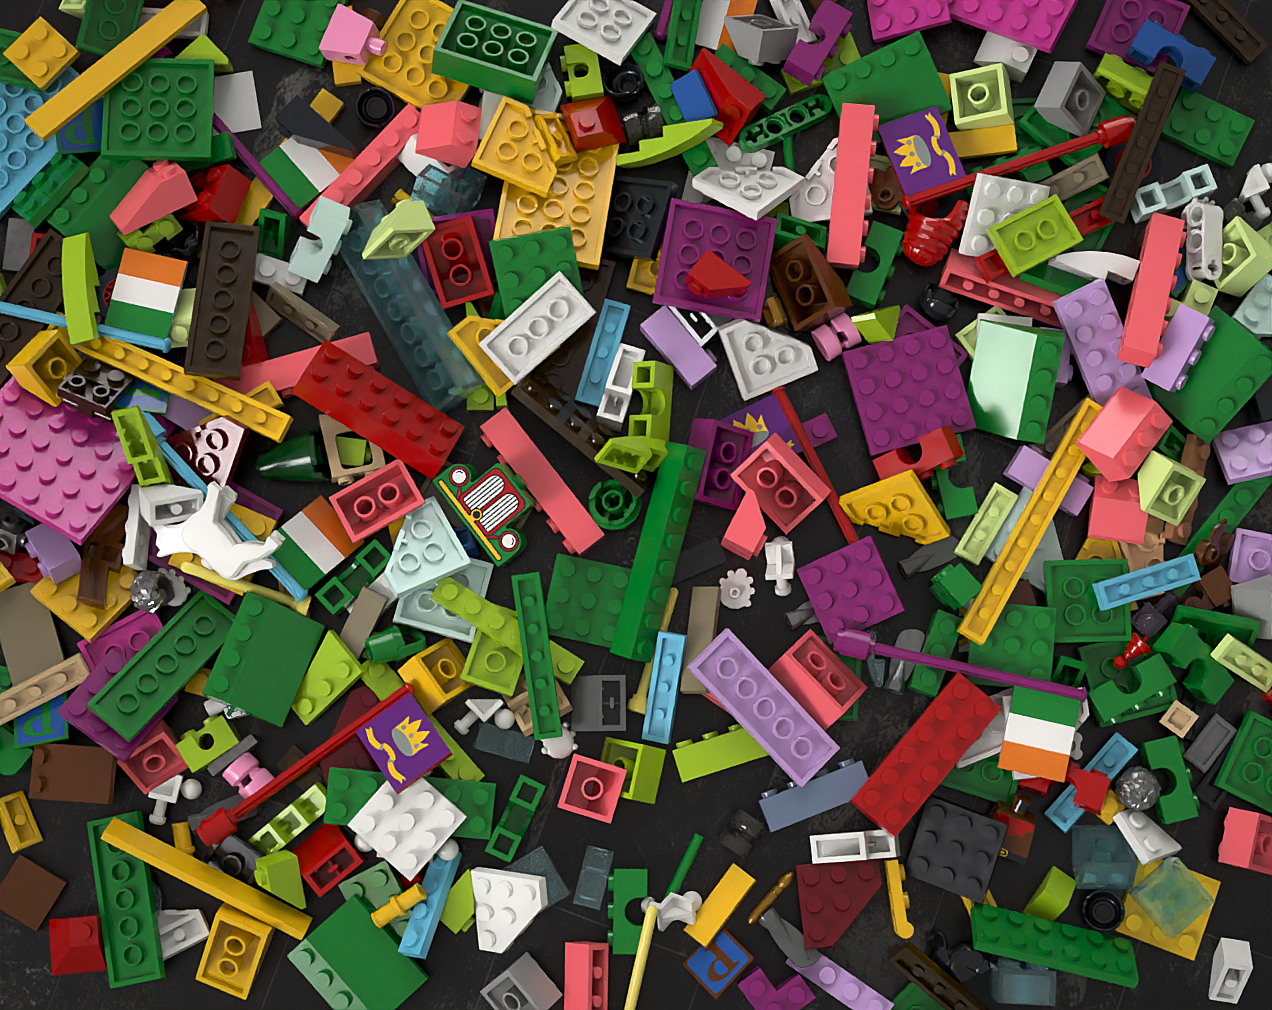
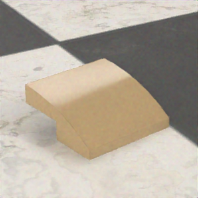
M524 671L519 675L512 697L503 694L502 696L513 712L523 734L527 737L534 732ZM555 678L560 717L572 711L573 708Z

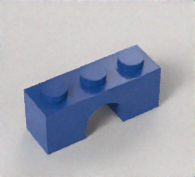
M1148 19L1140 27L1125 55L1146 67H1149L1158 55L1170 56L1175 61L1176 67L1186 70L1180 86L1193 93L1201 86L1216 60V57L1212 56L1207 49L1192 45L1184 36L1173 34L1165 30L1164 26L1159 22L1149 21Z

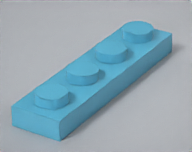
M605 298L575 402L599 408L619 344L621 343L631 309L630 305Z
M1192 553L1092 585L1101 611L1201 580Z
M662 630L658 632L642 739L664 744L671 742L687 635Z
M1116 732L1083 770L1088 772L1091 769L1102 771L1107 774L1106 778H1110L1112 782L1138 753V749ZM1072 784L1065 789L1044 813L1050 821L1065 833L1086 812L1074 807L1073 801L1076 795V788Z
M458 852V855L450 861L443 860L438 854H434L433 862H429L421 885L426 892L427 898L421 900L413 907L398 952L402 955L426 959L462 853Z

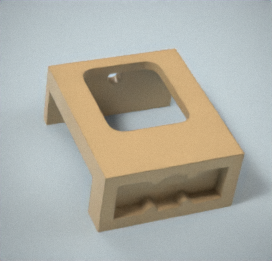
M327 414L318 416L332 483L338 482L339 485L351 484L355 482L354 479L366 477L386 466L382 449L369 441L373 462L366 466L343 469L335 437L337 434L352 430Z

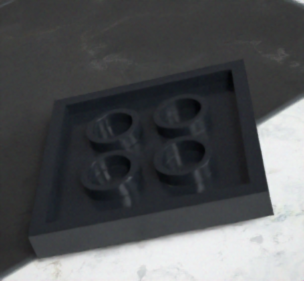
M614 175L601 254L656 262L666 228L671 198H675L679 186L671 181Z
M931 794L923 811L904 870L905 874L982 904L985 901L1010 824Z

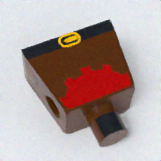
M1018 793L1015 795L1012 804L1002 800L997 801L988 816L1010 824L1000 856L1025 865L1036 820L1035 814L1027 811L1032 802L1031 799Z

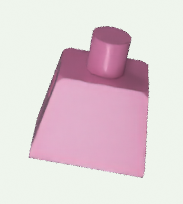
M338 3L319 45V50L327 60L365 65L371 53L384 56L388 44L387 41L378 38L379 30L374 22Z

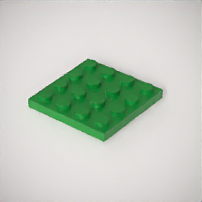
M148 58L104 94L102 159L212 162L215 61L211 59Z

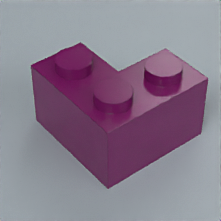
M759 965L736 981L755 1010H800L816 998L797 971L775 988Z

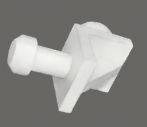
M1266 163L1261 167L1257 164L1246 173V181L1240 197L1236 200L1238 205L1250 200L1256 212L1254 217L1257 220L1265 219L1271 213L1269 207H1265L1260 196L1270 188L1268 183H1272V163Z
M778 536L771 543H765L767 559L765 577L766 580H776L775 593L777 595L787 596L791 592V585L787 582V579H793L795 570L793 544L788 538Z
M468 699L465 704L471 710L461 720L458 719L454 723V727L462 735H466L470 731L468 728L478 718L487 723L495 715V724L501 729H508L514 724L515 716L511 710L501 709L505 705L501 699Z
M178 774L151 790L148 797L157 799L153 814L149 816V821L157 825L165 824L166 817H164L167 803H177L180 791L185 798L196 799L202 792L200 782L196 779H188L182 783L184 775Z
M695 891L686 892L683 896L671 892L660 904L655 902L654 898L647 896L641 902V910L646 913L648 906H656L658 909V930L664 931L674 920L694 925L696 923L695 911L701 907L702 898Z

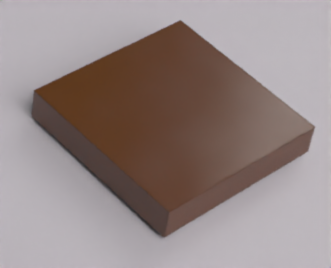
M20 854L0 885V909L33 930L39 931L69 882L27 856Z

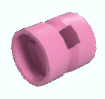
M845 312L830 320L829 326L823 324L811 332L817 348L827 361L842 354L843 348L850 349L861 342V336L857 328Z
M250 751L237 758L222 775L232 787H239L238 793L244 799H247L275 779L266 768L258 767L259 761Z

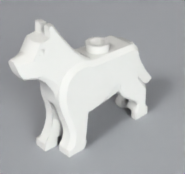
M215 481L210 482L207 486V497L201 509L184 523L152 526L157 533L156 545L160 549L157 554L158 557L182 552L196 553L202 558L201 563L209 570H215L223 578L237 580L259 570L277 567L276 561L269 559V557L280 548L286 539L277 530H274L265 542L254 540L242 542L231 526L224 520L237 499V493L228 485L220 487Z

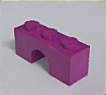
M823 0L813 16L808 29L818 35L821 43L812 45L799 39L788 56L783 71L809 87L815 78L820 80L827 68L824 65L827 58L831 60L834 58L840 47L837 44L840 37L845 39L853 26L849 23L853 13L831 0Z

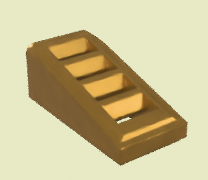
M770 297L763 303L762 313L768 328L775 329L789 322L782 301L778 297Z

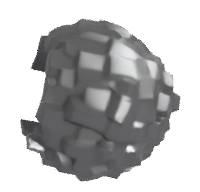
M142 571L134 578L130 587V597L134 601V606L148 614L157 613L162 606H167L175 597L174 587L172 586L173 582L161 572Z
M1141 766L1128 768L1119 776L1115 783V793L1120 799L1121 804H1124L1129 809H1134V811L1150 808L1160 797L1161 786L1156 776Z

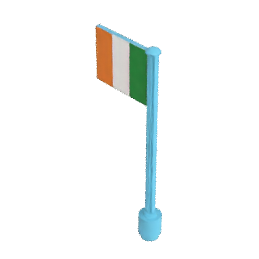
M125 248L104 325L97 324L99 336L163 350V353L169 352L172 347L169 335L189 263L183 260ZM0 301V313L67 328L65 316Z
M141 409L154 433L164 458L193 489L202 490L203 500L205 501L208 491L207 485L168 445L165 438L167 431L149 412L145 413ZM320 495L277 530L286 539L280 548L269 557V559L276 561L277 567L268 570L292 594L295 602H301L307 597V590L365 542L361 540L353 544L336 511ZM229 510L224 520L231 526L242 542L248 540L258 541Z

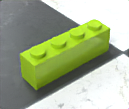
M740 723L728 727L729 733L720 736L718 730L702 735L703 741L693 744L692 739L676 743L677 749L672 751L682 782L769 754Z

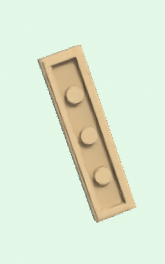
M79 652L0 693V725L80 685L91 673L82 654Z

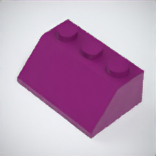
M693 418L688 446L707 451L694 498L695 503L733 511L738 510L742 488L730 475L749 458L754 432L715 419Z

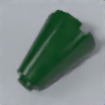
M313 428L260 453L255 461L256 471L264 479L319 482L331 480V477H329L331 472L321 428Z

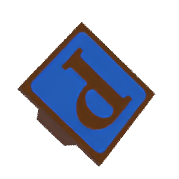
M722 927L707 948L700 944L682 965L717 1000L755 958Z

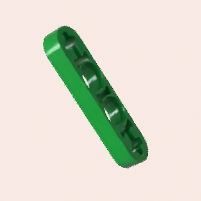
M816 94L742 129L739 137V146L747 153H755L824 121L830 114L832 102L828 96ZM815 104L819 107L824 106V110L821 111L819 108L814 110ZM793 113H798L803 116L804 121L794 123L789 116ZM769 124H777L781 128V132L772 134L767 130V126ZM747 136H750L751 139L756 138V142L746 141Z

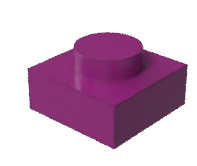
M826 413L802 423L814 449L838 437Z

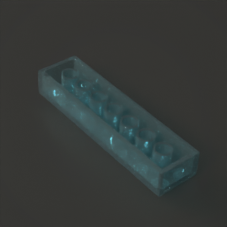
M380 199L357 204L349 213L348 219L352 220V224L348 234H342L340 237L342 243L339 251L424 401L441 412L454 409L485 382L446 334L453 326L412 254L410 253L404 258L363 259L362 253L372 231L381 223V219L389 214Z

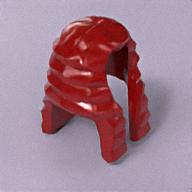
M935 199L925 202L923 207L922 204L911 207L910 213L907 215L909 222L906 224L907 230L904 232V239L902 240L904 254L911 261L921 266H931L938 261H942L943 256L948 253V248L953 245V241L958 239L959 232L964 230L970 206L966 201L958 200L953 211L944 219H934L939 204Z

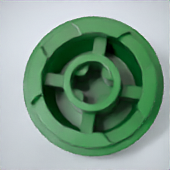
M615 479L605 482L601 481L590 493L589 513L594 522L600 527L609 530H622L630 527L636 521L641 509V496L637 498Z

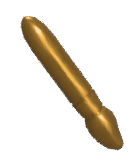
M793 871L779 878L777 884L750 913L747 921L748 924L756 923L779 898L784 889L791 885L794 878Z

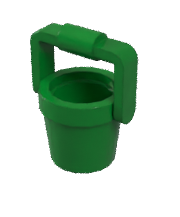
M393 625L387 627L382 632L364 639L365 652L372 665L395 660L400 661L405 659L406 656L424 651L427 648L425 635L419 629L406 625ZM410 634L415 642L405 645L402 636Z

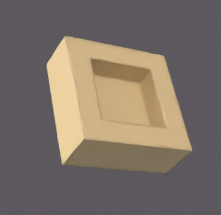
M1175 699L1159 722L1183 738L1199 716Z

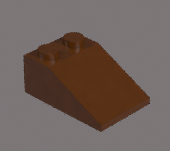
M807 234L801 235L771 255L769 272L795 332L815 330L853 307L843 281Z
M52 743L34 746L29 798L113 804L117 757L103 747Z

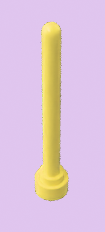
M183 562L180 566L181 570L185 573L243 592H252L274 602L289 606V609L303 616L306 615L311 601V596L307 595L303 601L295 602V598L291 595L242 579H225L214 570H209L190 562Z
M674 587L670 588L659 631H667L678 596V590ZM657 641L651 663L645 664L637 693L633 694L632 699L629 698L626 707L627 710L642 715L646 714L647 694L650 688Z
M654 905L648 906L624 1010L636 1009L658 912L657 907Z

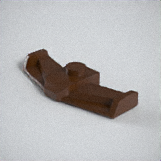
M117 502L100 522L90 538L85 541L81 551L82 562L77 599L87 606L105 610L109 571L121 572L123 567L122 550L125 544L120 542L126 535L125 524L128 520L129 505Z

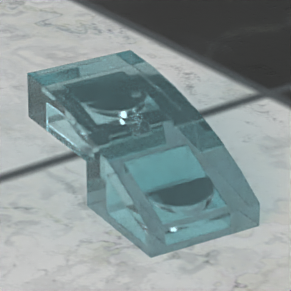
M865 630L864 632L871 633V639H874L876 642L877 631ZM872 654V656L867 655L864 662L869 679L874 688H882L885 660L874 659L875 654Z
M480 721L472 748L529 764L535 739L533 736L525 737L522 733L501 729L498 726Z
M587 845L573 904L600 910L614 851Z

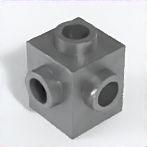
M1 508L0 550L15 555L21 547H25V544L28 543L25 532L29 530L30 523L16 514Z

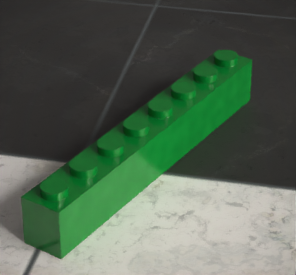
M669 441L665 443L669 454L660 463L610 649L611 653L646 663H651L707 451Z

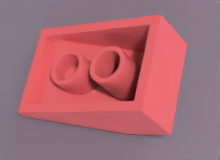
M156 161L153 167L144 172L110 214V219L126 235L198 199L186 172L175 161Z

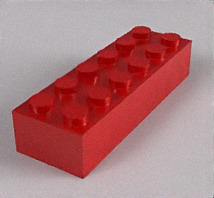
M326 339L292 391L294 395L433 480L445 463L465 428L462 424Z
M957 672L849 802L891 838L896 837L1002 708L961 673Z

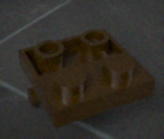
M87 357L57 387V396L62 397L63 403L76 408L81 414L93 419L98 417L113 423L111 410L135 385V376Z

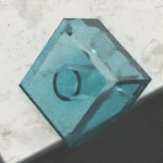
M1073 825L1072 868L1076 888L1132 890L1137 872V862L1133 849L1119 827L1111 825Z

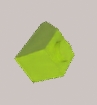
M284 849L255 860L257 870L254 871V875L259 886L300 909L306 908L298 858L295 854Z
M471 868L449 890L440 916V920L455 934L460 929L466 932L476 920L472 917L475 913Z

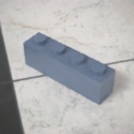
M853 758L838 763L839 769L829 772L828 768L819 770L813 776L814 778L809 780L803 787H799L794 781L787 783L788 789L778 792L777 788L761 793L763 799L757 801L769 832L776 831L849 802L868 779L862 761L855 762Z

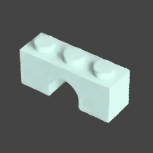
M1208 164L1183 172L1179 177L1165 184L1159 185L1158 182L1139 188L1130 208L1135 224L1150 219L1153 212L1164 214L1188 205L1195 197H1198V200L1207 196L1210 197L1218 187Z
M323 196L319 197L310 215L307 231L319 236L321 239L310 240L300 236L291 254L287 271L318 283L322 274L327 275L332 263L330 257L332 254L337 255L342 243L340 237L342 234H348L352 224V220L348 219L349 207Z

